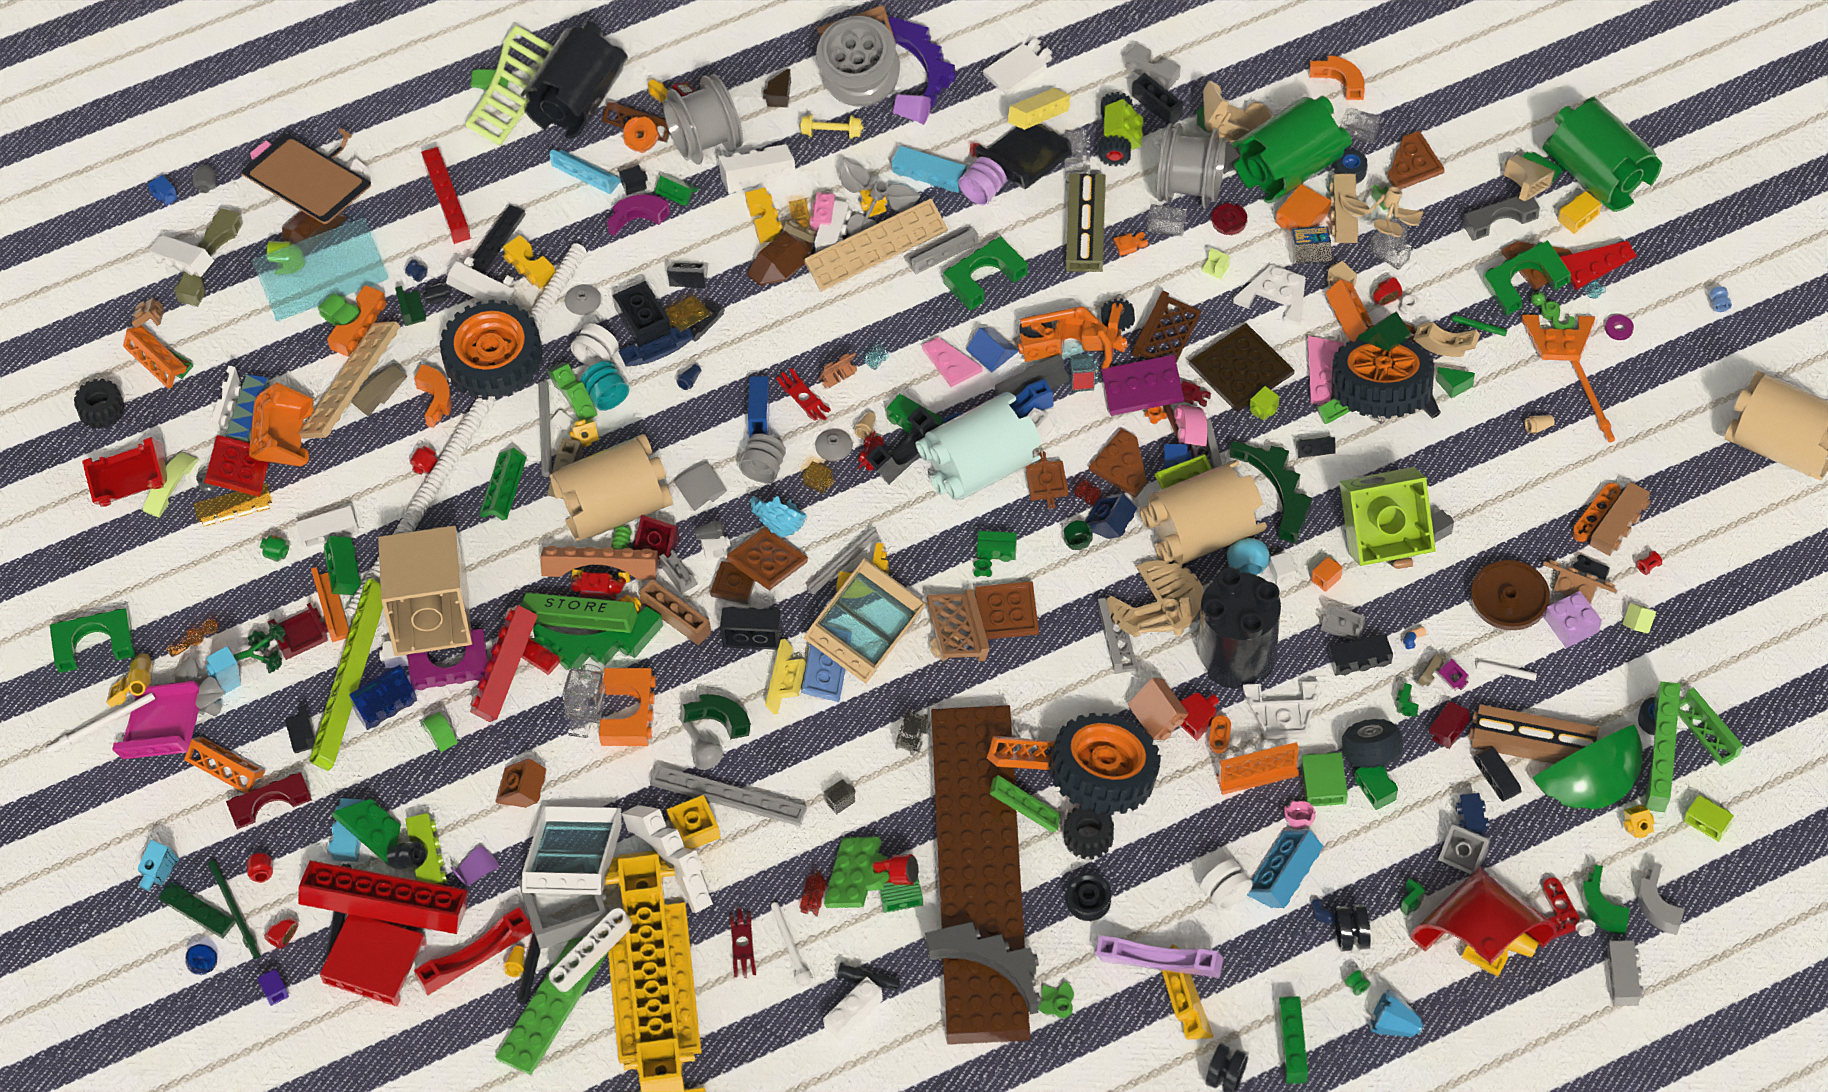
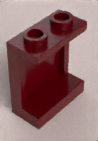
M310 603L306 604L308 610L278 623L283 627L286 634L283 637V643L280 640L275 641L285 660L328 641L326 635L329 632L325 622H320L321 616L318 609H313ZM275 619L267 621V623H272L273 625L277 624Z

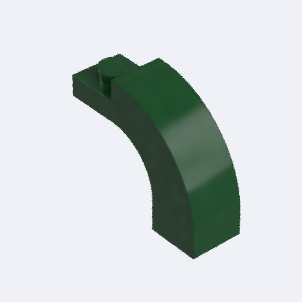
M714 694L699 695L698 702H690L682 706L681 718L683 723L701 719L716 720L726 728L730 740L747 737L750 734L751 723L746 712L739 704L729 698Z

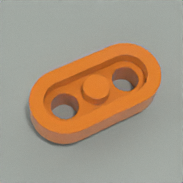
M1219 715L1212 720L1209 748L1214 753H1224L1229 747L1231 721L1228 717Z

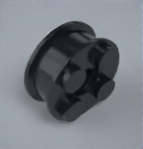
M1084 873L1073 878L1068 884L1066 902L1068 910L1074 917L1082 921L1091 922L1101 919L1108 913L1111 907V888L1103 877L1094 873ZM1085 896H1093L1091 899L1085 898Z

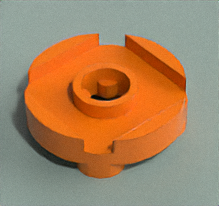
M634 117L630 119L623 130L624 143L631 150L639 153H645L650 150L660 136L656 124L648 117ZM638 131H644V136L642 138H637L639 136L637 134Z

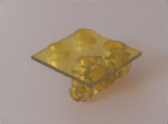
M693 295L665 310L666 315L670 319V326L676 327L680 332L712 315Z

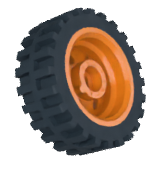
M488 300L489 303L482 304L479 301L476 302L477 306L470 308L468 305L464 307V312L455 313V319L453 321L448 320L446 323L447 330H442V340H440L439 345L447 377L451 379L453 386H459L460 392L464 394L468 391L470 397L476 398L477 395H480L482 400H488L489 396H495V400L501 399L500 395L507 394L509 397L513 395V391L525 389L524 384L526 382L530 384L533 381L532 375H538L540 371L538 364L542 365L543 348L538 327L535 325L533 317H529L525 309L519 311L518 305L514 303L509 306L507 301L503 300L500 303Z
M1358 338L1354 342L1350 340L1346 342V347L1341 346L1338 348V352L1334 354L1332 393H1334L1336 401L1340 400V405L1343 407L1348 406L1349 411L1360 412L1359 415L1362 416L1367 414L1372 415V418L1385 416V419H1391V416L1399 418L1404 417L1406 413L1411 415L1415 413V409L1421 410L1424 408V404H1428L1430 397H1432L1435 367L1433 357L1429 356L1427 349L1422 350L1420 344L1411 343L1412 340L1406 339L1389 352Z
M1089 713L1088 717H1084V715L1077 716L1076 721L1070 719L1067 721L1066 726L1063 725L1060 728L1049 761L1050 777H1054L1053 785L1060 787L1059 793L1063 797L1067 795L1069 802L1072 804L1078 803L1081 805V809H1093L1094 813L1100 814L1101 811L1107 812V815H1114V812L1117 811L1120 814H1125L1129 808L1132 811L1138 809L1139 803L1144 805L1147 798L1152 794L1161 761V755H1158L1159 748L1157 745H1153L1154 739L1151 735H1145V729L1135 727V722L1131 720L1128 722L1121 720V716L1116 715V718L1110 717L1109 713H1102V716H1096V713Z

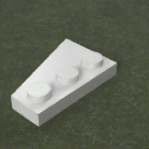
M228 366L227 373H229L227 382L223 381L222 399L217 400L211 420L214 431L220 433L228 425L229 416L235 409L236 401L242 389L236 368Z

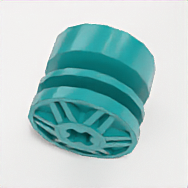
M601 361L592 365L584 372L580 380L583 382L595 407L601 411L611 410L620 405L630 391L629 385L610 361Z

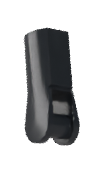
M1581 554L1577 556V562L1573 564L1574 569L1606 580L1610 571V567Z

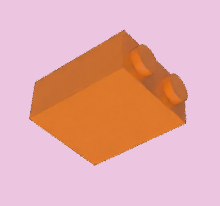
M1301 184L1276 212V223L1293 232V229L1317 227L1329 214L1331 200Z

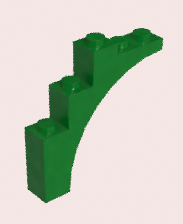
M646 606L638 614L631 633L605 631L589 635H572L552 631L539 624L533 628L534 639L538 644L547 646L554 654L559 655L560 664L566 670L570 669L576 673L589 657L594 662H600L606 666L619 649L624 655L636 658L663 627V621L660 614Z

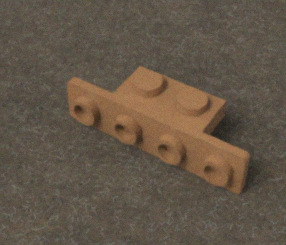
M1553 560L1543 562L1544 566L1560 572L1553 589L1557 592L1570 596L1581 591L1590 604L1597 587L1615 594L1618 593V590L1614 589L1615 585L1610 582L1604 581L1603 584L1596 582V577L1586 574L1585 577L1578 575V570L1568 567L1567 570L1560 567V563Z

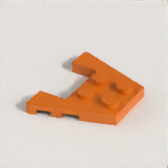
M1522 315L1521 321L1526 326L1528 335L1532 337L1533 344L1542 360L1580 361L1588 337L1591 334V329L1594 326L1595 316H1578V330L1540 329L1539 315Z

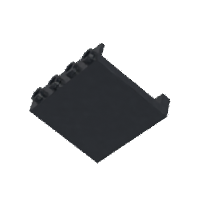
M1037 124L1025 130L1016 127L988 149L981 145L975 148L977 158L987 157L995 161L1003 169L1008 180L1025 190L1072 155L1071 142L1066 137H1062L1055 131L1046 128L1043 124Z

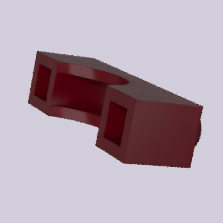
M299 772L291 774L282 780L273 781L264 787L252 789L241 796H234L226 801V804L238 830L256 823V816L259 810L269 802L283 801L294 808L312 801L302 773Z

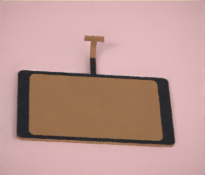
M341 128L338 130L343 134L342 143L329 156L287 133L241 170V175L323 224L329 223L371 187V181L333 160L344 150L348 139L352 137V134Z

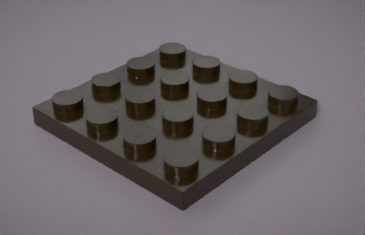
M1247 323L1189 360V366L1236 412L1248 406L1250 399L1264 386L1272 390L1294 375L1295 371Z

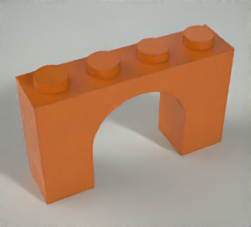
M604 668L603 687L605 683V695H630L638 699L641 705L638 711L631 717L625 719H600L599 739L601 746H648L649 739H652L650 722H653L654 711L651 710V704H655V693H652V688H656V676L652 675L651 668Z

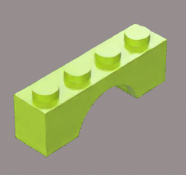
M429 813L405 818L410 842H420L428 852L425 862L415 870L417 881L444 885V883H447L445 871L441 872L440 868L444 863L442 854L437 853L440 843L438 836L434 837L433 833L437 831L435 820L430 819Z

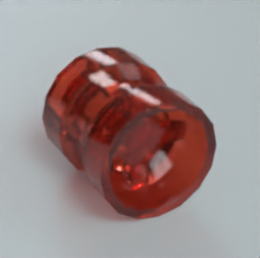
M1086 480L1081 481L1075 490V496L1079 499L1083 498L1090 506L1097 502L1101 494L1099 488L1092 487L1091 483Z

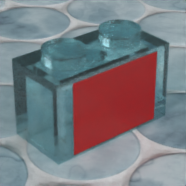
M1093 354L1070 356L1072 392L1094 391L1095 383H1098L1097 361L1093 360Z

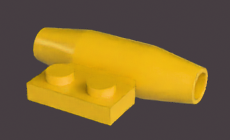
M145 653L137 655L130 664L128 676L126 678L123 677L109 688L106 703L111 708L116 704H122L127 698L128 691L133 695L139 696L149 687L153 673V665L149 655Z
M1524 933L1513 941L1492 964L1475 953V950L1469 945L1465 948L1461 959L1499 977L1508 959V950L1532 958L1539 943Z

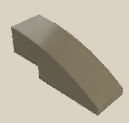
M393 365L371 380L351 400V403L364 414L370 416L380 403L385 404L407 378V375Z

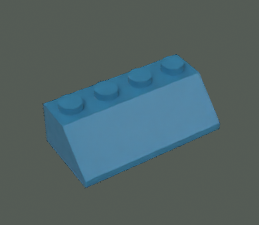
M1310 830L1283 831L1252 878L1253 886L1247 896L1270 908H1285L1289 904L1294 892L1300 887V883L1305 875L1309 873L1310 867L1319 857L1324 847L1323 844Z

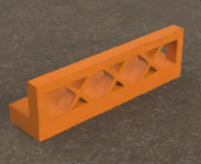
M142 325L138 328L133 327L126 330L123 347L168 389L172 388L175 376L185 373L186 366Z
M317 567L311 568L332 643L347 639L349 629L339 594H332L328 573L319 575Z
M203 736L191 739L188 752L184 758L190 764L245 794L252 790L255 780L263 778L265 770ZM194 749L199 751L201 760L197 761L192 758ZM207 759H214L217 768H210ZM229 767L233 777H227L223 768ZM242 775L249 778L246 787L241 784L239 779Z
M993 736L987 759L998 767L1050 770L1049 761L1051 755H1045L1044 751L1050 746L1054 747L1055 741ZM998 743H1004L1006 747L999 752L996 751ZM1020 744L1022 748L1013 753L1012 748ZM1036 745L1038 749L1034 753L1029 754L1028 750Z

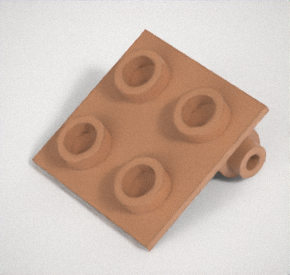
M847 353L839 358V362L835 364L831 362L823 367L824 370L820 372L821 375L818 381L824 380L822 382L824 388H831L840 383L841 379L846 380V378L855 375L857 368L854 364L851 365L850 363L856 353L852 355Z

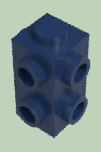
M1480 793L1459 795L1458 803H1455L1456 814L1460 815L1461 818L1459 826L1485 837L1486 830H1489V820L1484 816L1486 811L1485 801L1481 800Z

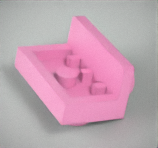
M817 193L816 202H813L812 207L814 216H811L810 227H813L816 233H818L820 224H831L835 194Z

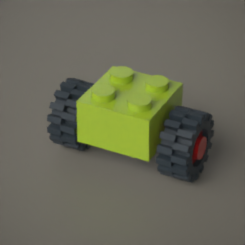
M1111 92V95L1106 94L1101 100L1100 114L1104 118V135L1106 137L1099 143V158L1103 164L1109 163L1111 167L1112 164L1115 167H1118V164L1121 166L1124 163L1127 164L1131 159V150L1142 146L1143 118L1133 109L1132 98L1130 99L1129 95L1126 96L1125 93L1120 95V92H1117V94Z

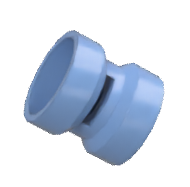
M1716 287L1710 291L1709 295L1713 301L1714 311L1725 312L1732 307L1726 287Z

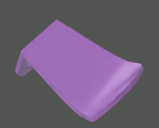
M897 92L893 113L925 125L930 112V97L898 95L899 93Z
M480 845L469 854L456 870L452 866L450 868L467 887L500 866L496 858L485 847Z

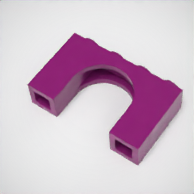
M483 628L471 630L472 645L465 646V655L455 666L441 668L433 665L429 661L428 651L407 654L412 689L425 690L426 688L444 687L455 683L463 684L467 681H480L484 677L486 672L484 667L488 662Z

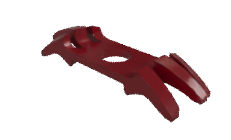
M740 906L737 911L738 925H735L733 912L729 913L734 978L738 977V960H741L743 977L747 978V959H750L753 976L756 975L751 911L747 910V924H744L742 907ZM746 937L748 944L743 947L737 945L738 938Z

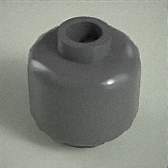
M202 165L194 170L193 187L198 189L200 193H209L210 190L216 187V172L212 170V167Z

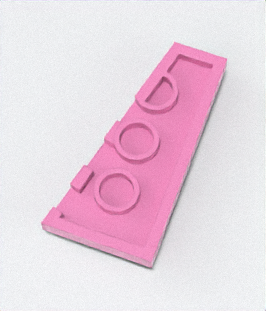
M1308 336L1310 403L1321 405L1331 400L1334 354L1338 352V348L1344 346L1343 342Z

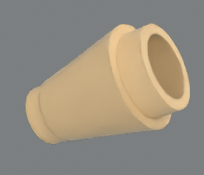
M866 412L856 424L855 434L857 437L865 439L867 435L870 436L872 434L876 419L874 413Z
M1552 415L1529 416L1525 419V429L1528 433L1532 434L1554 426Z

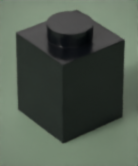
M640 165L619 171L620 181L626 195L647 189L646 181H648L646 172L641 170Z

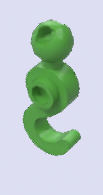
M1541 292L1532 294V304L1542 307L1541 315L1547 320H1552V327L1554 329L1574 328L1575 318L1573 316H1570L1568 324L1563 325L1559 323L1560 306L1554 301L1546 302L1545 295Z

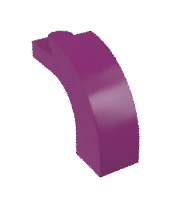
M646 194L624 198L612 207L614 215H611L607 221L608 232L615 236L626 223L637 218H645L660 225L670 214L669 202Z

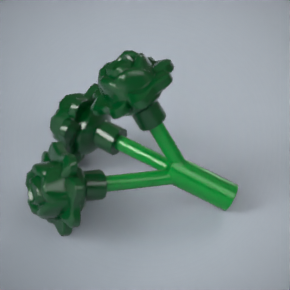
M268 623L270 628L267 635L263 631L258 632L254 630L248 636V645L251 647L248 650L234 654L235 660L240 661L251 657L261 660L262 663L266 664L269 674L279 670L282 665V658L278 655V651L275 650L269 656L263 655V657L253 653L259 650L264 652L270 646L269 642L273 639L284 642L283 637L286 633L278 623L275 625Z

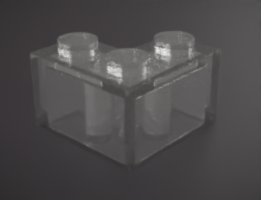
M1393 216L1390 222L1398 223L1402 227V236L1394 237L1378 231L1371 238L1370 252L1399 270L1410 260L1411 245L1404 242L1407 239L1408 225Z

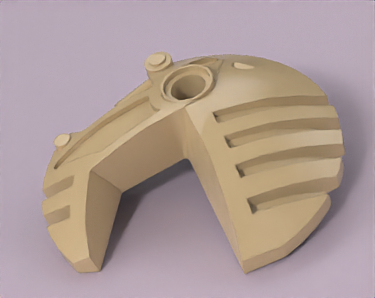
M1147 561L1136 566L1157 602L1134 608L1110 596L1106 602L1112 621L1118 624L1121 630L1133 635L1134 638L1140 636L1141 633L1173 631L1176 636H1181L1183 630L1190 626L1201 612V600L1204 594L1201 582L1197 581V576L1194 573L1191 574L1188 568L1182 569V565L1177 563L1169 564V561Z

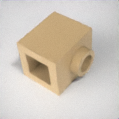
M1341 261L1329 268L1327 281L1331 287L1340 279L1351 282L1355 286L1357 274L1346 263Z

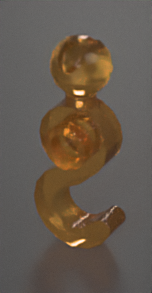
M208 619L204 622L202 628L196 629L194 627L188 630L181 643L176 646L172 644L166 649L170 657L184 652L190 645L197 646L204 641L202 638L205 634H213L218 630L217 621Z

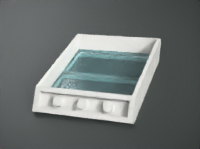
M543 806L522 872V893L601 895L606 882L605 876L608 875L621 830V808Z

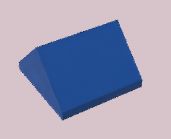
M979 328L966 348V351L991 373L1019 352L1013 344L994 328Z

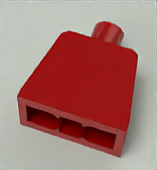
M1194 693L1180 701L1188 713L1180 726L1196 741L1211 726L1213 718L1216 717L1217 710L1215 706L1219 704V699L1214 694L1205 699L1201 694Z

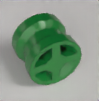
M1361 970L1353 972L1345 980V984L1352 988V993L1355 996L1364 993L1371 985V982L1363 977Z

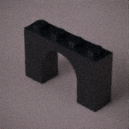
M922 406L918 407L907 418L912 425V431L908 439L899 448L887 453L878 445L866 457L873 469L888 485L920 456L916 448V441L924 438L927 432L938 427L934 418Z

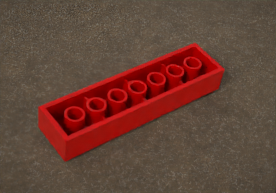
M311 860L307 865L298 888L299 905L457 934L467 909L468 890Z

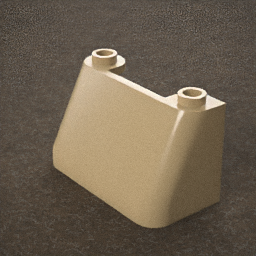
M1208 81L1203 90L1204 126L1211 134L1214 128H1218L1219 137H1225L1229 142L1233 143L1273 116L1268 107L1259 102L1251 103L1245 111L1230 105L1220 95L1221 88L1219 85L1212 81Z

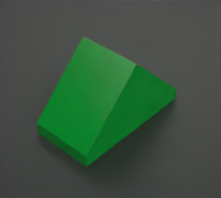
M1438 367L1436 375L1437 383L1451 399L1472 388L1475 373L1443 367Z

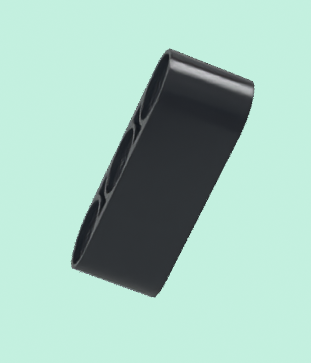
M1493 746L1474 754L1475 764L1502 802L1522 793L1519 782Z

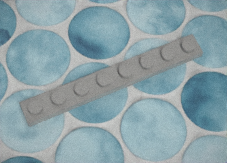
M656 765L650 779V785L694 798L704 795L706 801L801 827L807 811V806L659 765Z

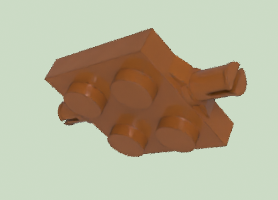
M1043 451V458L1042 453H1038L1041 457L1040 462L1025 467L1031 501L1045 499L1047 500L1048 509H1051V504L1052 509L1056 507L1054 498L1068 496L1063 461H1047L1046 452Z

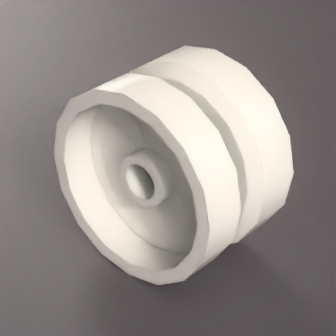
M592 323L584 326L579 334L580 336H577L570 346L574 356L588 367L601 361H609L619 348L617 340L608 330Z
M1231 859L1213 868L1203 879L1200 889L1208 898H1212L1211 902L1219 911H1226L1238 904L1249 893L1253 886V881L1247 874L1241 873V867Z

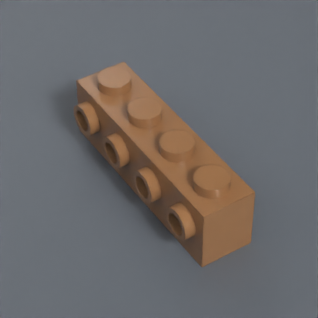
M1629 482L1593 533L1590 546L1608 556H1611L1614 550L1618 551L1622 545L1621 540L1623 537L1627 538L1632 530L1631 526L1633 523H1638L1642 510L1646 511L1651 502L1649 500L1650 492Z
M651 580L639 591L641 604L644 607L647 606L660 614L662 620L698 646L711 634L710 621L705 616H702L654 580Z

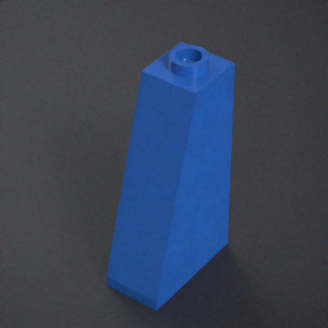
M768 376L750 377L748 402L749 438L755 434L769 435L770 390Z

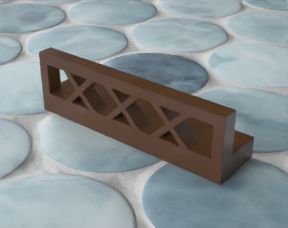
M607 101L602 122L624 129L626 123L623 118L627 116L632 118L648 117L656 124L657 128L660 126L666 128L664 137L659 136L657 140L665 143L668 142L670 132L664 117L615 101ZM610 110L616 111L619 118L614 121L609 120ZM638 131V134L644 135V131Z

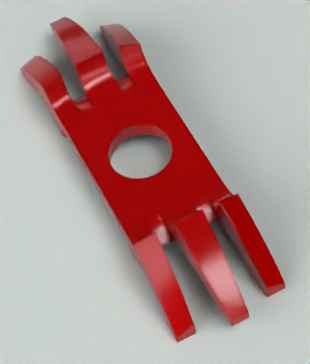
M793 368L789 369L796 383L791 381L782 372L781 376L785 383L779 376L776 380L784 392H787L797 402L810 419L816 421L819 418L825 421L827 418L820 410L829 413L831 408L824 405L821 399H818L803 383V380L797 376ZM802 393L809 395V398L805 401L800 400L798 397Z

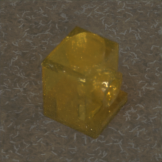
M807 200L789 201L791 219L798 221L804 227L810 226Z

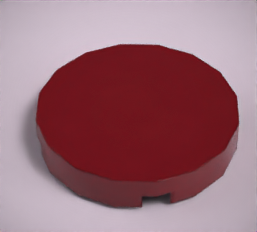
M1224 203L1214 209L1211 223L1217 232L1224 235H1235L1242 232L1247 226L1248 215L1240 205Z

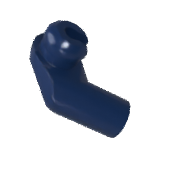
M1315 899L1311 902L1316 920L1325 924L1335 923V913L1323 909L1320 899Z

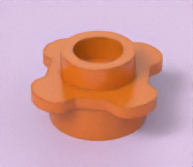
M1161 406L1145 411V416L1150 419L1152 424H1157L1161 419L1167 418V413L1163 412Z

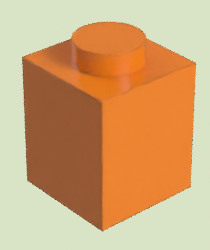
M1327 557L1312 570L1311 581L1324 592H1327L1341 579L1342 567L1337 561Z

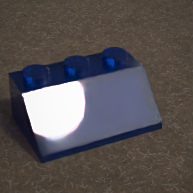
M400 664L349 694L355 715L366 730L377 727L382 721L395 716L399 711L412 706L417 701L415 691Z

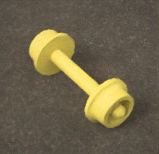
M813 114L802 116V121L799 124L801 134L809 135V137L813 136V129L849 131V138L853 139V137H860L861 130L864 128L861 118H855L853 115L850 116V124L814 122Z

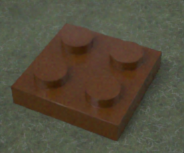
M721 561L710 595L714 598L748 605L756 581L733 564Z

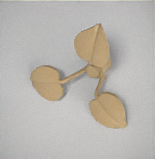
M1389 187L1386 195L1382 194L1381 198L1371 208L1362 201L1348 198L1342 193L1340 195V204L1343 209L1359 217H1363L1365 213L1370 214L1384 201V206L1389 208L1386 221L1376 219L1374 227L1378 231L1394 237H1401L1403 229L1398 223L1390 222L1391 214L1398 217L1400 222L1412 226H1417L1420 223L1423 211L1398 208L1402 191L1396 187Z

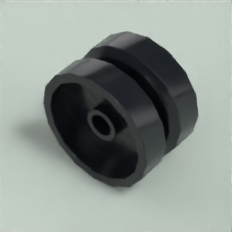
M1365 904L1354 905L1351 914L1347 906L1335 907V930L1340 952L1352 951L1354 942L1358 950L1370 949L1371 930Z
M1220 1042L1211 1059L1205 1085L1216 1089L1222 1083L1223 1092H1236L1248 1063L1249 1052L1237 1049L1232 1056V1046Z

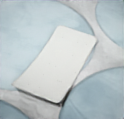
M559 410L552 418L554 423L567 432L572 431L571 425L575 424V420L563 411Z

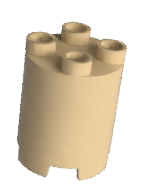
M1757 370L1748 390L1743 389L1738 397L1734 410L1740 412L1738 420L1734 418L1730 423L1724 439L1821 481L1828 472V400Z
M645 434L563 466L560 470L549 475L555 498H563L571 516L565 521L576 541L585 538L590 539L640 518L641 515H648L673 505V500L666 484L659 485L658 483L659 480L666 478V472L660 458L657 456L648 459V456L653 455Z
M1238 460L1230 461L1150 494L1148 505L1140 508V516L1147 529L1155 527L1160 542L1155 543V550L1159 560L1169 561V563L1173 561L1183 565L1229 546L1238 540L1263 532L1266 529L1265 522L1256 525L1254 510L1262 506L1263 502L1252 476L1248 475L1239 478L1233 470V467L1239 465Z

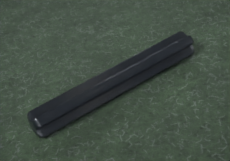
M534 931L517 994V1002L523 1004L528 1003L541 952Z

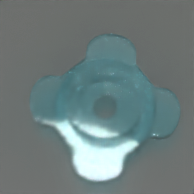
M1592 280L1591 284L1584 286V292H1587L1589 298L1598 299L1602 293L1606 292V288L1601 286L1597 280Z

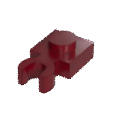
M1183 380L1181 387L1184 402L1193 405L1197 401L1199 405L1206 407L1207 400L1203 398L1210 399L1211 393L1209 391H1200V386Z

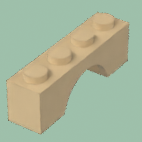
M1334 174L1333 181H1330V192H1333V196H1330L1331 207H1334V210H1331V221H1334L1335 224L1332 225V236H1335V243H1357L1359 232L1358 217L1346 212L1340 204L1341 193L1348 198L1355 199L1356 174Z

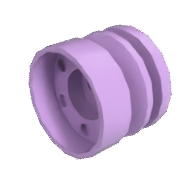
M978 157L969 170L958 180L961 191L969 200L983 206L987 205L996 192L1007 182V177L1003 169L995 161L987 157Z

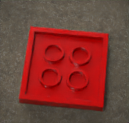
M217 435L204 483L260 497L269 462L251 458L249 456L250 443Z

